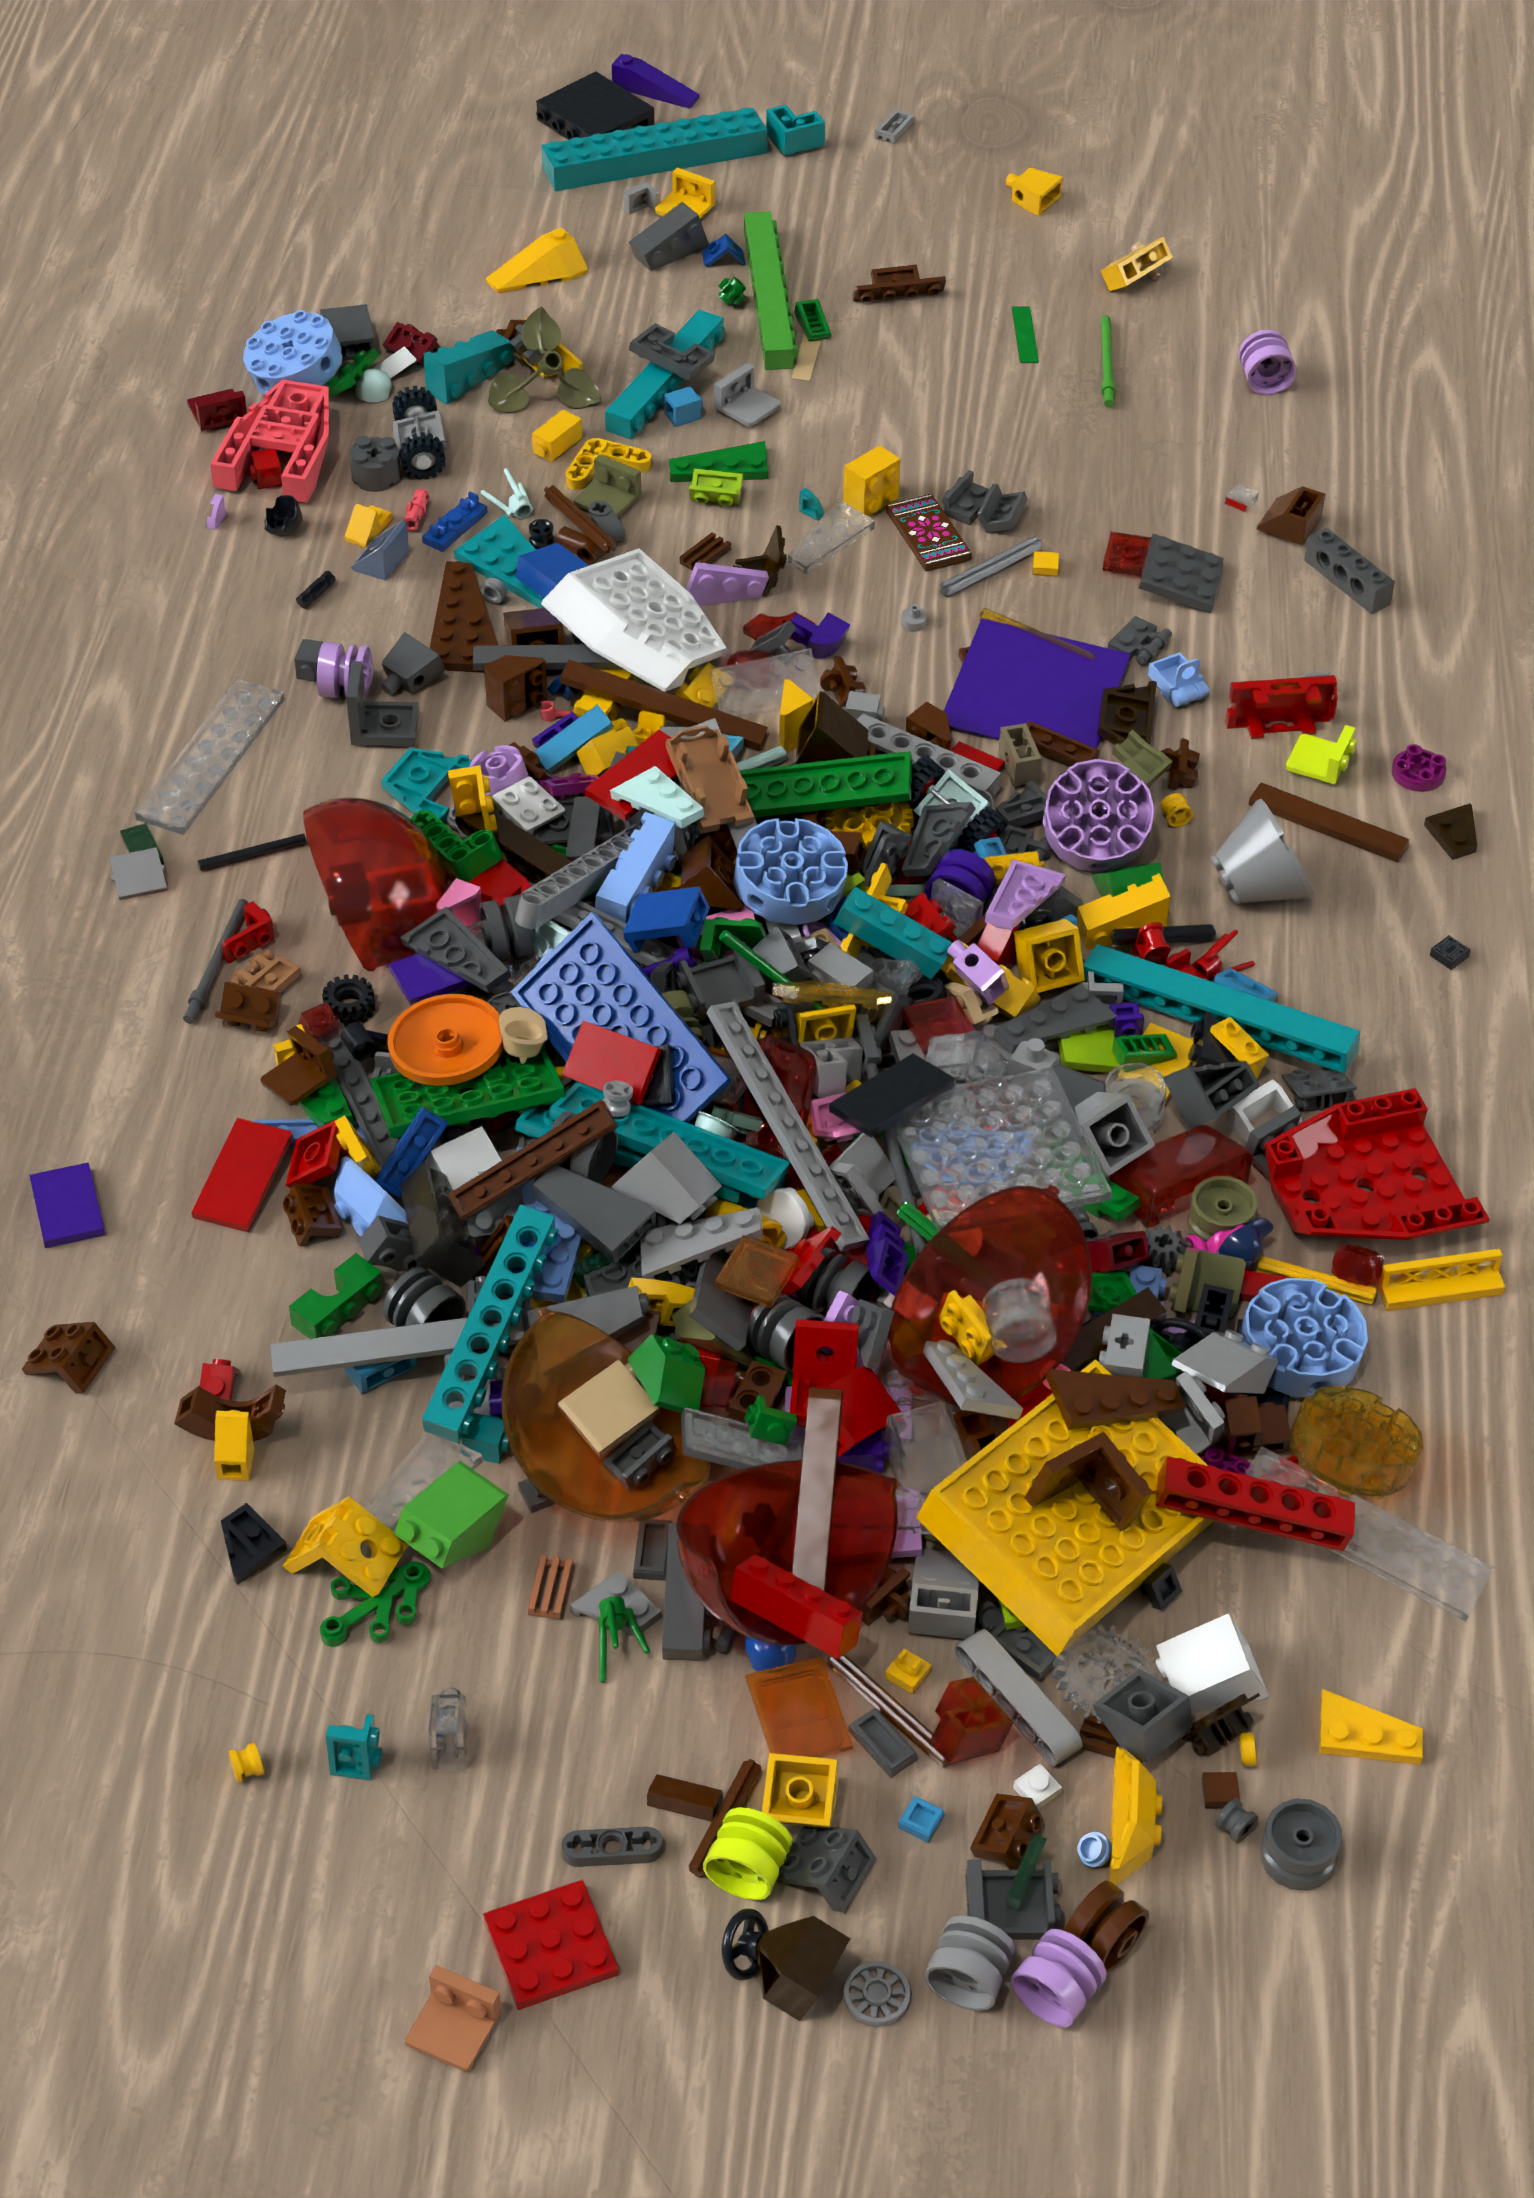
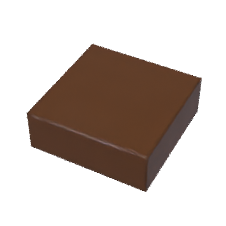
M1237 1772L1202 1773L1201 1780L1205 1809L1224 1808L1235 1798L1240 1801Z

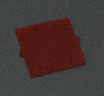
M700 1355L699 1359L705 1367L700 1404L726 1409L731 1390L736 1388L734 1380L738 1369V1362Z

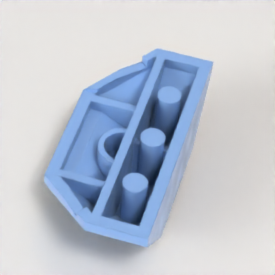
M347 1156L340 1158L334 1189L336 1200L334 1208L340 1218L347 1219L353 1225L359 1236L364 1234L378 1215L419 1226L351 1158Z

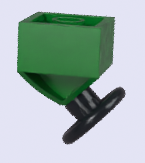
M1166 1318L1160 1320L1154 1325L1153 1329L1149 1328L1142 1378L1174 1380L1176 1383V1377L1184 1371L1171 1365L1173 1359L1191 1348V1340L1197 1337L1201 1341L1208 1335L1199 1326L1184 1319ZM1176 1327L1187 1331L1174 1334L1163 1329Z

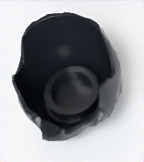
M290 495L277 497L274 507L266 508L264 529L276 536L296 531L303 521L302 512L297 500Z

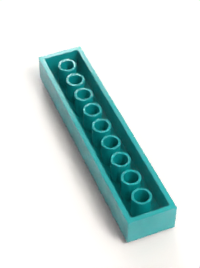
M745 107L731 112L722 111L714 115H700L696 118L679 119L668 123L660 122L656 125L645 127L637 126L634 129L615 130L611 133L593 134L583 138L574 137L560 142L552 141L549 144L541 145L542 168L554 191L672 171L677 167L683 169L767 154L768 130L754 107Z

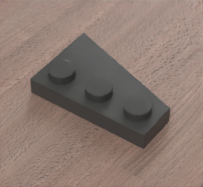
M641 1252L634 1255V1260L624 1264H610L585 1274L583 1284L587 1297L628 1288L631 1277L642 1278ZM667 1270L654 1275L655 1280L681 1284L677 1272L669 1274Z

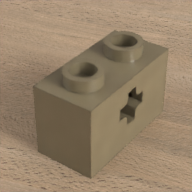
M1027 724L1000 727L998 751L1002 760L1005 761V767L1013 785H1025L1031 780L1034 783L1040 782L1042 758Z

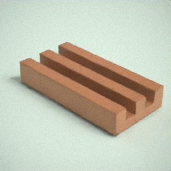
M540 1555L528 1605V1615L561 1619L573 1568V1559L566 1558V1561H560V1557L553 1556V1560L547 1559V1555ZM546 1568H550L542 1607L537 1608ZM558 1570H563L554 1610H549Z

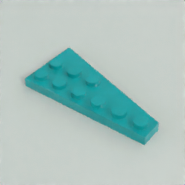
M506 515L497 519L453 551L455 560L471 562L474 571L486 578L500 580L507 590L538 608H545L541 605L544 598L516 578L518 556L536 549Z

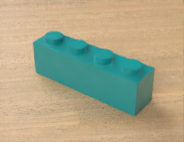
M854 887L833 922L931 980L943 966L949 954L947 950L953 944L857 887Z

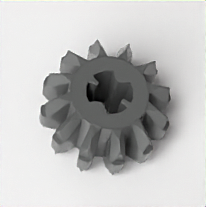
M1158 1224L1154 1230L1146 1228L1145 1234L1150 1258L1149 1261L1142 1262V1265L1160 1268L1167 1276L1170 1270L1175 1271L1179 1253L1185 1254L1188 1247L1187 1239L1182 1238L1181 1231L1172 1232L1170 1225L1166 1229H1162Z

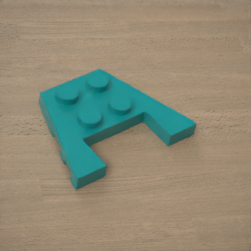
M409 748L382 778V788L414 814L422 810H429L444 823L447 820L450 809L431 800L449 780L448 770L470 767L472 760L469 759V755L459 754L455 758L443 756V752Z

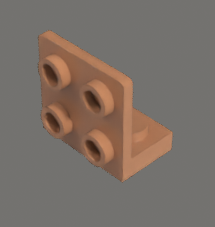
M435 1965L429 1975L431 1994L406 2036L405 2044L432 2058L468 2072L502 2013L500 1992Z

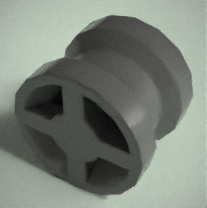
M1235 1798L1222 1809L1215 1821V1825L1221 1830L1226 1829L1230 1832L1231 1838L1236 1843H1239L1253 1830L1259 1817L1253 1811L1247 1812L1243 1808L1242 1802Z

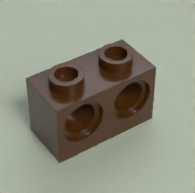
M752 1360L747 1371L743 1370L738 1378V1389L735 1395L730 1394L728 1397L725 1411L729 1412V1426L749 1432V1424L745 1422L746 1411L749 1405H754L758 1395L765 1396L766 1407L778 1409L785 1395L787 1371Z

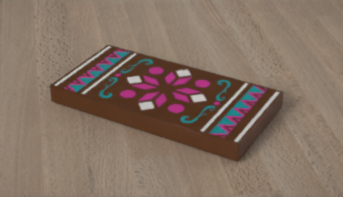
M932 494L886 505V513L925 572L972 559V552Z

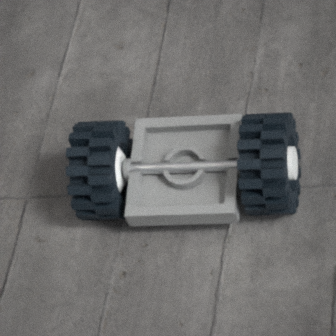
M413 386V390L405 387V392L403 393L400 390L398 396L395 395L393 398L394 402H392L395 419L392 424L401 465L404 472L408 473L411 478L416 475L417 480H421V476H424L425 480L429 479V475H432L434 478L437 476L436 471L441 473L443 471L442 467H445L446 464L444 448L447 445L440 410H437L435 397L430 390L426 391L425 387L422 386L420 390L417 389V386Z

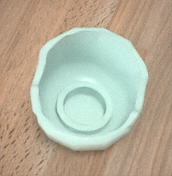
M379 369L365 370L364 374L356 379L355 394L360 400L378 403L389 398V392L392 390V381L386 372Z

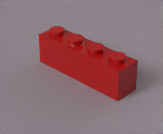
M756 1554L735 1568L731 1601L836 1659H839L857 1645L863 1612Z

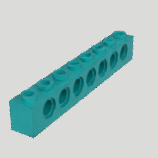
M521 1204L519 1205L422 1417L425 1432L458 1444L463 1434L468 1435L474 1423L472 1414L475 1408H480L484 1402L487 1392L484 1388L488 1379L493 1380L497 1373L499 1362L496 1361L500 1352L505 1353L511 1340V1335L508 1334L512 1325L517 1326L523 1313L522 1303L524 1299H530L535 1286L533 1279L536 1272L541 1273L547 1259L545 1252L548 1246L553 1247L556 1242L559 1230L555 1228V1216ZM533 1241L536 1243L532 1247H525L522 1245L524 1242ZM515 1267L524 1269L521 1273L510 1272ZM502 1294L512 1295L508 1300L498 1298ZM491 1320H496L500 1322V1324L495 1327H489L486 1325V1323ZM478 1347H485L488 1349V1351H486L483 1354H477L473 1352ZM466 1374H473L476 1376L471 1381H464L461 1379ZM454 1401H460L463 1403V1405L457 1409L449 1407V1404Z

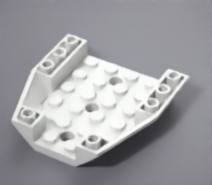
M640 549L568 573L541 603L592 651L664 692L681 686L690 668L709 662L720 671L734 665L736 662L693 596Z

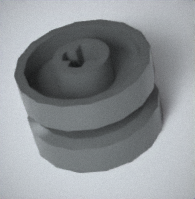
M520 895L504 898L502 910L496 900L481 902L479 905L481 929L485 945L500 961L508 960L510 953L509 945L512 953L517 958L529 956L533 953L531 930L521 927L515 922Z
M1296 1798L1278 1805L1272 1810L1266 1822L1261 1843V1862L1266 1873L1278 1884L1289 1889L1309 1890L1320 1887L1330 1879L1342 1844V1828L1337 1817L1326 1806L1310 1799Z

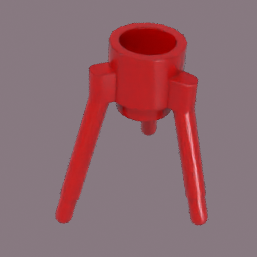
M1233 930L1229 935L1225 933L1192 965L1206 978H1211L1214 981L1216 974L1225 971H1220L1222 961L1217 953L1238 934V931ZM1255 961L1242 963L1231 968L1241 971L1254 966Z

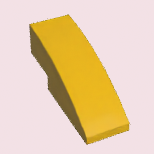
M631 1277L628 1287L637 1286L641 1289L642 1293H647L650 1309L662 1312L661 1326H675L671 1315L693 1298L695 1288L647 1278Z

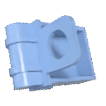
M1177 653L1149 663L1148 676L1157 682V686L1161 689V694L1168 702L1172 701L1175 707L1188 705L1189 702L1199 701L1209 695V688L1203 681L1204 676L1199 674V659L1187 661L1181 653Z

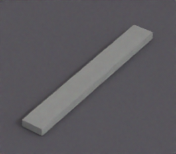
M522 1317L517 1326L512 1325L508 1334L511 1335L509 1345L525 1343ZM468 1318L270 1344L274 1377L452 1353ZM496 1320L486 1323L489 1327H495L500 1324ZM478 1347V1348H476L475 1350L486 1349V1348H485V1347Z

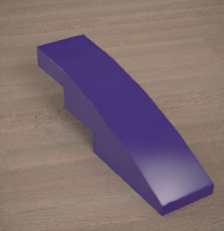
M878 1211L871 1217L868 1232L870 1239L867 1243L868 1268L872 1279L896 1297L900 1293L909 1254L903 1250L905 1241L900 1237L902 1228Z

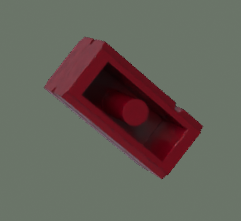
M1144 1231L1117 1233L1084 1242L1080 1245L1081 1261L1085 1273L1111 1272L1149 1261L1150 1258L1147 1237Z

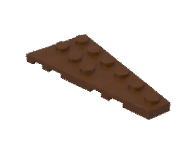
M446 561L430 649L440 655L446 671L484 673V670H473V646H492L498 644L472 563Z

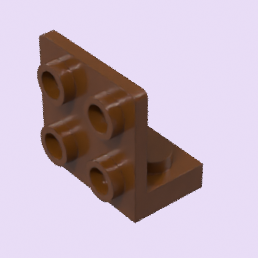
M95 1322L56 1324L46 1330L43 1340L28 1355V1361L22 1370L25 1374L58 1372L75 1393H84L116 1347Z

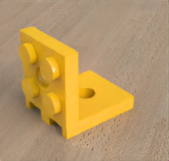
M348 1496L312 1517L282 1567L293 1574L311 1563L324 1558L371 1597H374L380 1593L408 1544L394 1535L390 1528ZM361 1543H365L370 1547V1559L362 1555Z

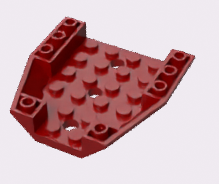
M1416 1088L1335 1104L1265 1143L1271 1189L1293 1232L1322 1236L1409 1240L1489 1223L1490 1219L1478 1197L1465 1199L1424 1127L1428 1108ZM1413 1175H1422L1426 1180H1420L1417 1177H1413ZM1359 1186H1367L1372 1191L1367 1192L1364 1189L1359 1188ZM1304 1198H1314L1317 1203H1311L1308 1200H1304Z

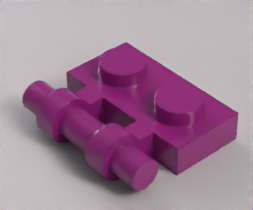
M574 773L570 777L562 778L548 776L545 780H538V784L554 799H567L570 794L585 796V788L595 781L598 776L582 775L581 773Z

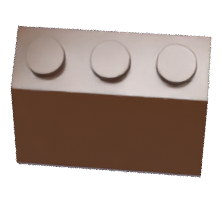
M707 835L683 854L680 889L700 887L709 907L740 909L743 906V901L739 898L733 883L734 863L713 839Z

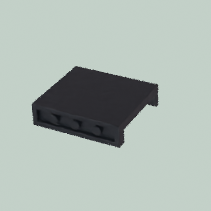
M597 71L536 101L537 120L568 140L574 137L583 138L593 134H606L615 130H625L637 123L644 127L654 125L653 106Z

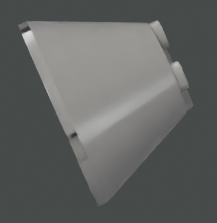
M1262 799L1255 801L1217 853L1210 857L1217 872L1221 875L1219 877L1227 891L1230 890L1229 894L1236 906L1241 903L1306 899L1314 894L1293 848L1289 850L1283 839V830Z

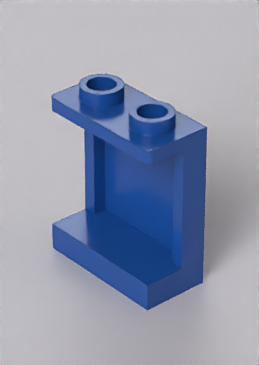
M700 887L638 894L623 931L624 939L629 943L633 953L640 952L645 939L679 935L685 948L695 947L703 928L704 920L710 909Z

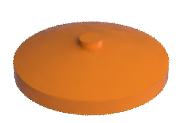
M443 994L421 1000L403 1011L390 1028L388 1049L391 1061L403 1076L425 1085L446 1086L471 1080L492 1067L503 1052L502 1035L499 1027L500 1014L486 1001L470 995Z

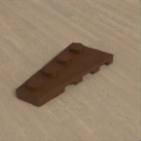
M1050 1369L1046 1375L1068 1430L1182 1414L1186 1408L1174 1380Z

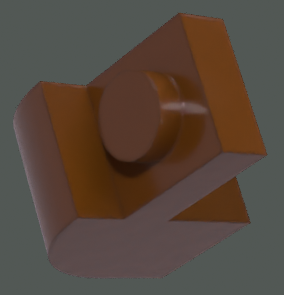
M965 1410L952 1414L950 1418L962 1446L960 1453L965 1463L1001 1435L998 1426L990 1427L984 1413Z

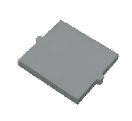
M157 847L109 857L113 872L111 880L116 884L119 900L167 890L163 874L165 866L161 865Z

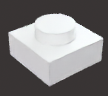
M1038 1764L1016 1779L1013 1785L1014 1790L1021 1797L1032 1798L1038 1810L1061 1795L1062 1791L1060 1784L1041 1764Z

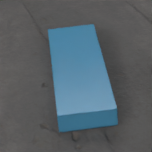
M597 704L534 752L538 755L540 762L549 774H551L577 755L576 752L587 742L605 734L614 725Z

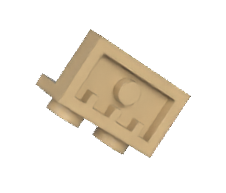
M956 982L945 985L948 1000L956 1018L979 1026L990 1022L992 1016L999 1013L997 1007L993 1005L988 1006L982 1002L980 995L975 989L973 990V988Z

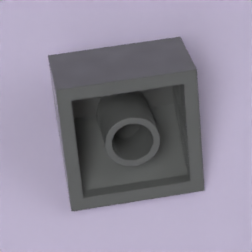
M1141 1669L1135 1671L1093 1704L1094 1710L1120 1747L1146 1763L1150 1762L1193 1727L1189 1696Z

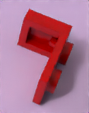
M254 901L244 905L246 926L248 928L222 942L224 959L228 964L275 939L273 923L269 913L264 908L261 909Z

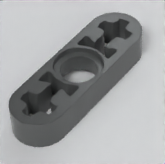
M652 1827L576 1830L568 1833L562 1840L563 1859L567 1864L574 1867L651 1863L656 1861L662 1854V1836L658 1830ZM615 1840L622 1845V1848L616 1853H608L603 1850L602 1846L607 1841ZM627 1840H632V1851H628ZM644 1840H650V1849H644ZM592 1842H596L597 1853H593ZM574 1844H581V1853H574Z

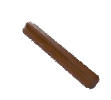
M752 1759L742 1763L689 1864V1871L696 1877L706 1876L703 1870V1862L711 1845L717 1840V1832L723 1825L726 1813L730 1809L743 1807L761 1773V1766Z

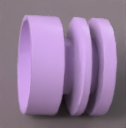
M1260 330L1251 334L1241 344L1238 357L1249 386L1253 391L1262 395H1273L1291 385L1296 377L1297 368L1283 335L1273 330Z
M323 642L317 664V690L319 696L339 698L343 687L345 695H347L351 661H362L365 696L367 698L373 677L370 646L361 645L358 650L357 645L351 644L345 655L342 643Z
M1050 1929L1041 1937L1040 1943L1034 1946L1032 1956L1024 1959L1011 1976V1986L1022 2004L1034 2015L1054 2026L1068 2027L1073 2024L1085 2008L1086 2000L1093 1997L1096 1989L1106 1980L1107 1972L1096 1952L1084 1941L1061 1929Z

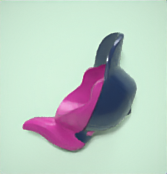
M1257 1218L1247 1225L1240 1224L1232 1230L1219 1231L1207 1241L1191 1234L1187 1235L1186 1239L1193 1248L1242 1258L1246 1261V1267L1262 1258L1263 1246L1261 1241L1274 1227L1266 1218Z

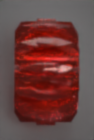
M1340 1245L1333 1256L1331 1272L1338 1279L1345 1280L1347 1283L1373 1286L1378 1284L1379 1278H1381L1385 1258L1377 1251L1361 1247L1360 1245Z

